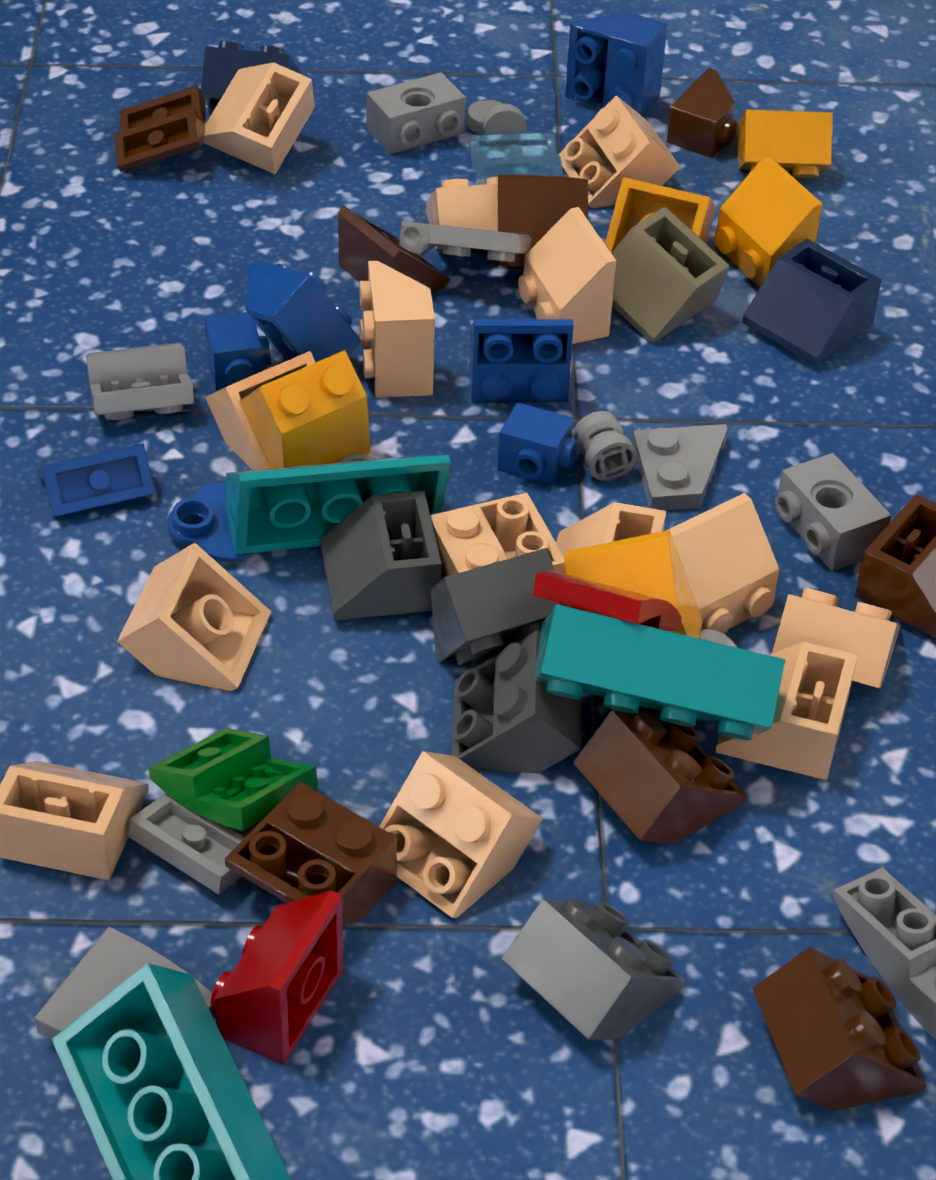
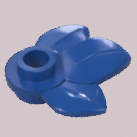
M226 481L204 485L197 490L194 497L185 498L175 504L168 516L167 526L170 536L176 542L186 546L196 543L209 556L218 561L237 562L252 556V553L235 555L224 511Z

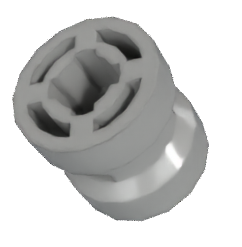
M607 411L593 412L583 417L576 424L572 439L578 440V451L585 457V462L591 474L601 481L615 480L625 475L632 469L637 457L636 450L630 439L623 434L624 431L614 414Z

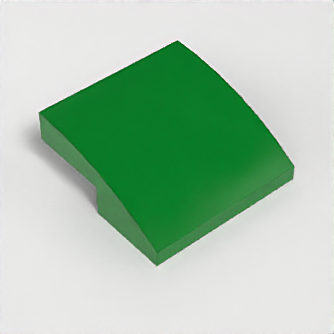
M224 728L148 768L150 779L177 802L211 821L241 831L262 821L300 782L314 790L318 788L316 766L272 758L269 736Z

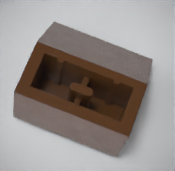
M916 494L864 551L855 597L870 605L892 611L891 615L935 638L936 503Z
M611 710L573 762L640 841L676 844L741 806L748 797L733 781L735 777L733 770L719 758L709 755L698 743L700 735L693 727L668 723L643 711L633 714Z
M300 782L225 858V866L286 903L330 890L342 895L343 923L362 921L397 881V837Z
M808 947L752 988L796 1096L835 1111L916 1094L927 1087L917 1065V1062L920 1061L919 1050L911 1037L900 1028L893 1009L896 1008L895 998L887 985L878 977L873 976L870 978L853 969L843 959L837 958L835 960Z

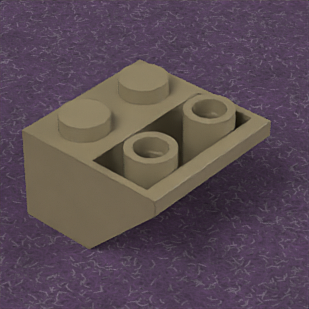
M664 206L632 227L611 254L616 259L612 307L651 344H654L718 299L730 265Z

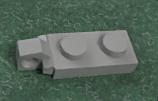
M402 221L399 245L409 252L425 255L434 246H439L440 244L443 245V254L470 257L471 248L488 250L487 259L515 262L516 253L527 254L530 251L532 237L526 234Z

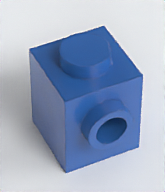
M248 312L204 317L207 358L216 391L263 371V365L271 364L267 336H259L255 321Z
M517 402L499 432L497 470L554 486L563 468L570 469L577 454L578 440L572 439L573 417Z

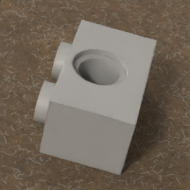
M442 72L366 93L367 130L389 154L465 133L466 97Z
M834 453L786 468L781 472L775 508L780 517L785 522H788L804 539L808 549L813 554L818 555L831 571L862 561L864 551L890 523L892 515Z

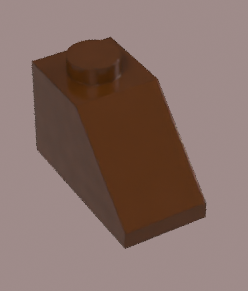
M708 68L670 106L667 143L712 158L724 145L731 143L737 128V122L733 120L735 101L716 70Z

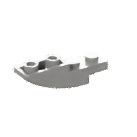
M883 867L834 889L833 899L871 963L912 1016L936 1041V914Z

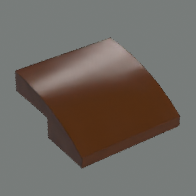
M194 86L119 110L121 131L114 133L117 168L122 172L201 147L205 136L206 111L205 97L200 88Z
M498 174V231L530 235L529 237H532L530 250L569 209L579 207L588 219V179L546 175ZM516 253L515 262L498 260V269H524V257L526 254Z

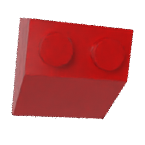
M330 890L278 905L263 927L257 925L252 929L244 944L242 958L232 973L226 971L220 976L212 992L211 1006L215 1008L216 1025L223 1039L280 1064H285L343 972V909L341 894Z

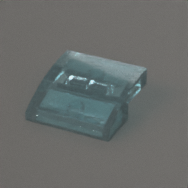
M554 133L469 135L468 148L474 185H486L487 178L496 177L498 174L563 177L561 157L557 155Z

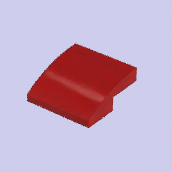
M556 571L536 573L533 596L555 601V605L558 604L666 631L680 628L682 616L666 600Z

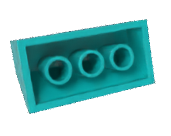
M419 455L226 473L224 511L235 555L320 546V539L373 495L424 491L430 515L442 513L451 464L449 456Z
M556 604L542 624L534 681L548 684L546 692L555 696L579 700L581 699L582 692L605 697L603 705L613 710L638 713L639 706L662 711L660 719L668 723L694 727L697 719L718 724L717 733L740 740H752L753 733L761 734L772 728L785 659Z
M147 963L51 1039L112 1180H291L193 975Z

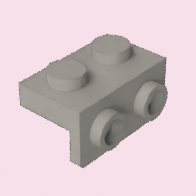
M182 343L94 352L86 356L91 401L95 415L104 414L106 419L120 420L134 416L135 410L154 408L155 413L170 414L183 410V405L194 404L193 385L187 373L185 348Z

